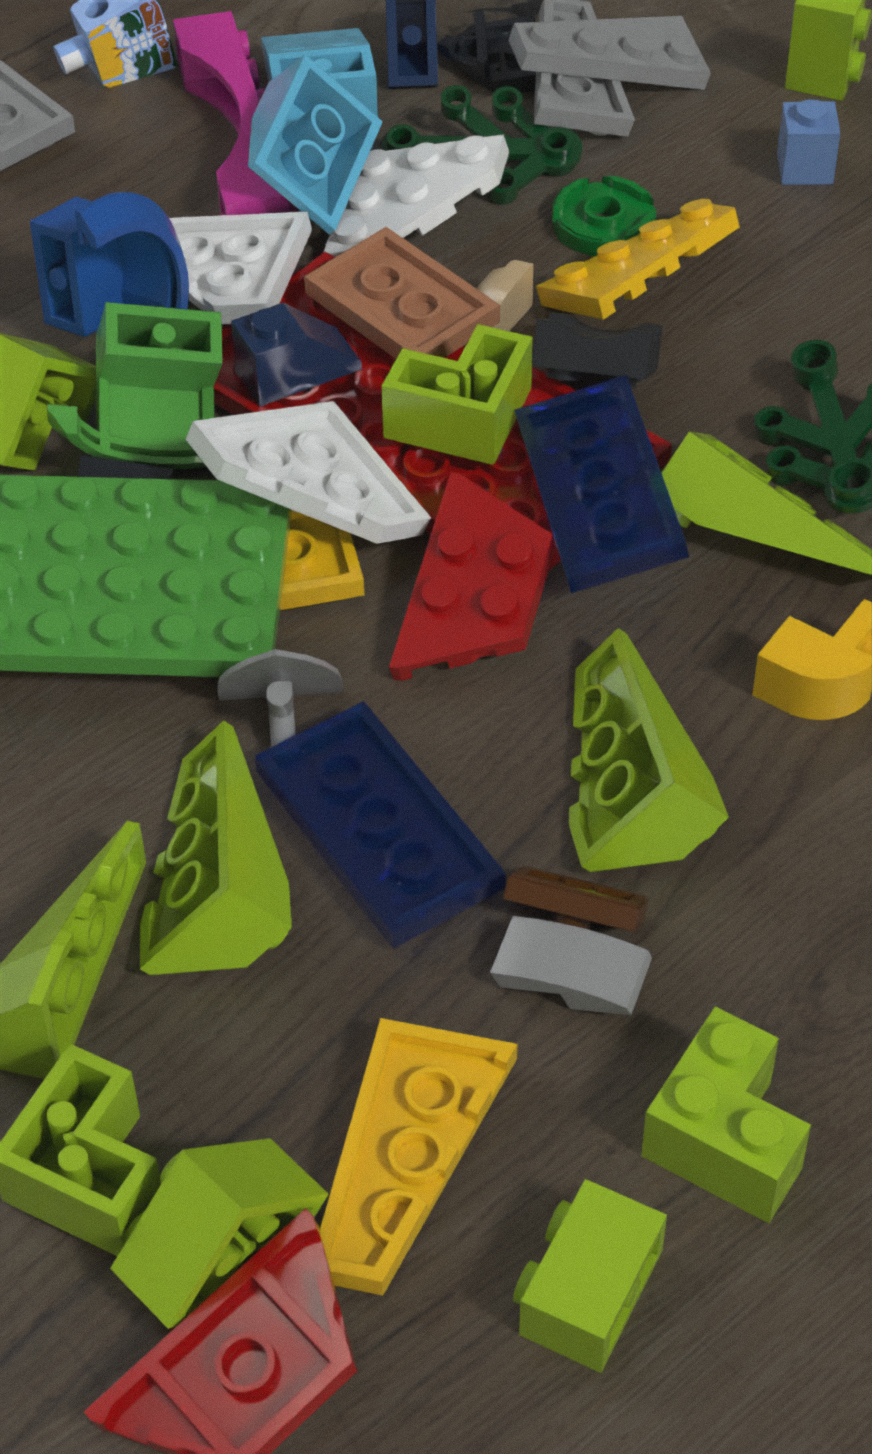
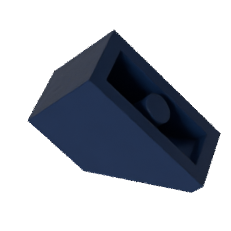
M385 0L389 88L438 87L436 0Z
M280 303L231 320L235 370L259 406L362 370V361L336 327L285 303Z

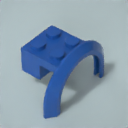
M114 192L94 201L76 196L30 220L45 324L86 337L98 330L106 302L187 309L189 279L182 247L171 220L162 208L151 199L132 192Z

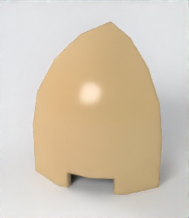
M512 260L505 267L493 269L476 287V289L500 304V322L493 326V328L510 331L533 306V263Z

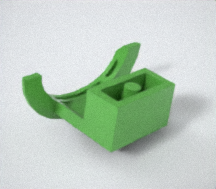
M106 302L96 334V429L81 420L77 413V406L47 404L48 422L58 434L94 457L170 469L207 467L186 441V437L193 421L214 418V384L223 364L221 312Z

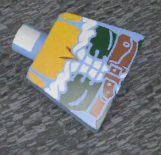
M79 0L70 9L77 36L53 46L55 56L65 74L89 65L101 85L108 88L178 67L159 0Z

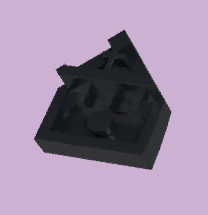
M478 10L473 14L475 23L462 33H459L456 38L446 35L437 43L438 51L492 92L505 86L514 87L520 92L535 91L536 72L521 70L508 41L514 23L536 22L535 15L486 22L484 11Z

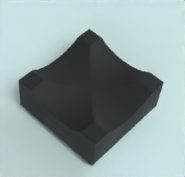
M552 312L549 319L539 318L536 321L532 366L546 367V377L552 379L579 381L580 376H586L587 373L603 374L602 384L635 388L637 382H642V379L646 380L658 369L663 325L643 323L631 329L610 331L591 327L579 321L572 314Z

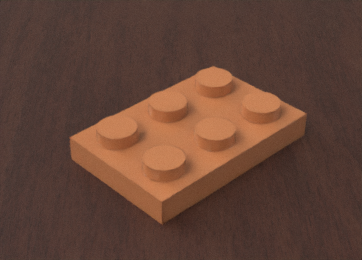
M384 227L304 276L305 294L395 359H397L402 348L445 358L468 343L477 324L493 327L500 322V304L387 227Z

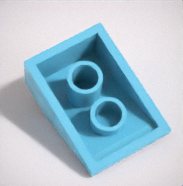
M304 54L268 83L252 116L248 167L300 211H308L309 218L328 234H331L338 226L383 121Z

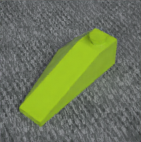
M689 431L649 491L662 500L658 510L685 528L693 521L699 526L872 575L871 548L828 519L823 522L814 516L816 511L812 506L799 496L790 493L780 486L776 488L770 486L768 483L772 477L710 434Z
M617 628L575 669L573 726L582 732L581 755L571 760V777L580 782L579 802L569 807V827L580 864L590 872L683 860L699 844L709 839L717 831L718 827L729 818L714 777L629 636Z
M223 720L182 759L167 817L168 821L177 826L176 832L168 845L167 851L157 856L153 872L163 878L158 903L153 900L145 904L140 923V970L149 975L247 968L267 949H274L281 944L292 928L289 881L234 727Z
M126 821L0 963V1070L45 1079L68 1045L75 1044L146 865L140 823Z

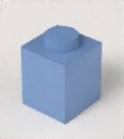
M809 99L802 102H783L777 148L782 185H828L834 183L840 141V128L835 101L821 102Z

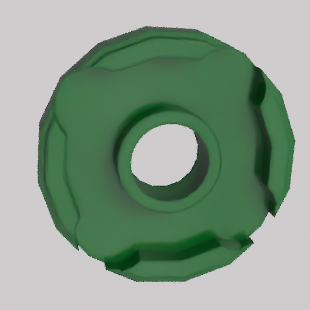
M602 176V182L589 183V177L578 179L562 188L553 200L552 229L559 241L573 251L595 257L598 255L597 249L602 245L618 240L626 241L640 234L639 228L655 221L656 209L653 206L654 199L649 191L634 181L621 177ZM606 213L613 216L601 217L596 214Z

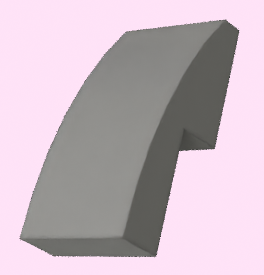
M512 916L490 973L500 988L556 993L562 996L570 1009L631 1016L652 956L647 949L602 933L558 922Z

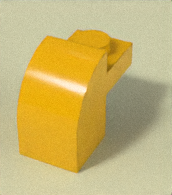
M863 599L834 637L789 616L757 655L752 695L791 715L811 720L837 719L861 709L870 700L872 692V602Z

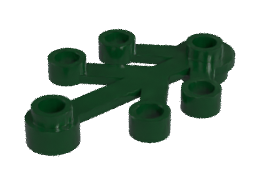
M460 85L449 86L441 93V112L445 118L457 121L473 136L489 137L504 135L509 149L507 160L526 159L513 170L504 168L500 184H508L510 187H495L490 190L488 196L493 202L509 204L517 198L521 189L544 173L553 177L567 175L581 160L583 147L579 136L572 130L564 127L547 128L545 125L534 124V116L522 107V94L516 88L505 86L493 93L492 114L501 122H510L526 138H509L471 105V93L467 88ZM454 101L462 102L460 105H452L450 103ZM507 102H508V103H512V104H514V105H512V106H502V105H500V104H502V103H507ZM398 124L391 127L384 135L382 150L410 148L421 143L439 144L460 141L467 137L419 135L413 127L406 124Z
M824 340L805 341L792 351L791 365L793 377L803 389L810 391L821 427L788 415L785 409L779 406H768L759 410L754 417L756 435L758 440L764 444L775 445L789 440L829 455L834 466L830 467L803 458L800 452L792 446H779L772 449L766 457L768 474L772 477L771 481L779 485H788L800 480L825 490L828 504L840 512L861 513L872 508V449L863 459L857 458L855 449L872 429V383L867 388L866 398L845 422L833 386V380L838 374L836 350L832 344ZM771 424H778V425H776V426L768 427V425H771ZM782 464H790L786 467H779Z

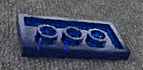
M627 375L514 410L571 594L689 558L686 540Z
M364 701L255 755L256 772L393 949L505 889L506 872Z

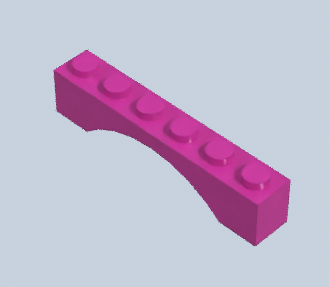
M232 11L173 19L177 62L185 90L204 99L222 112L238 134V139L229 157L216 171L220 216L298 212L296 206L248 167L252 116L265 90L264 88L259 89L257 65L255 59H250V48L246 30H237Z

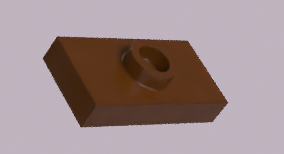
M525 865L508 876L503 899L553 911L552 920L554 922L584 929H591L592 922L631 932H635L644 923L649 899H646L644 895Z

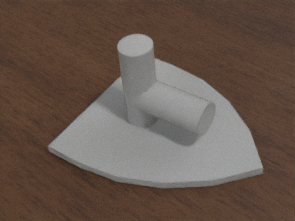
M278 649L247 658L230 667L219 677L217 684L219 701L267 697L271 753L277 755L292 754L297 751L294 695L343 692L342 676L339 670L331 664L305 654Z

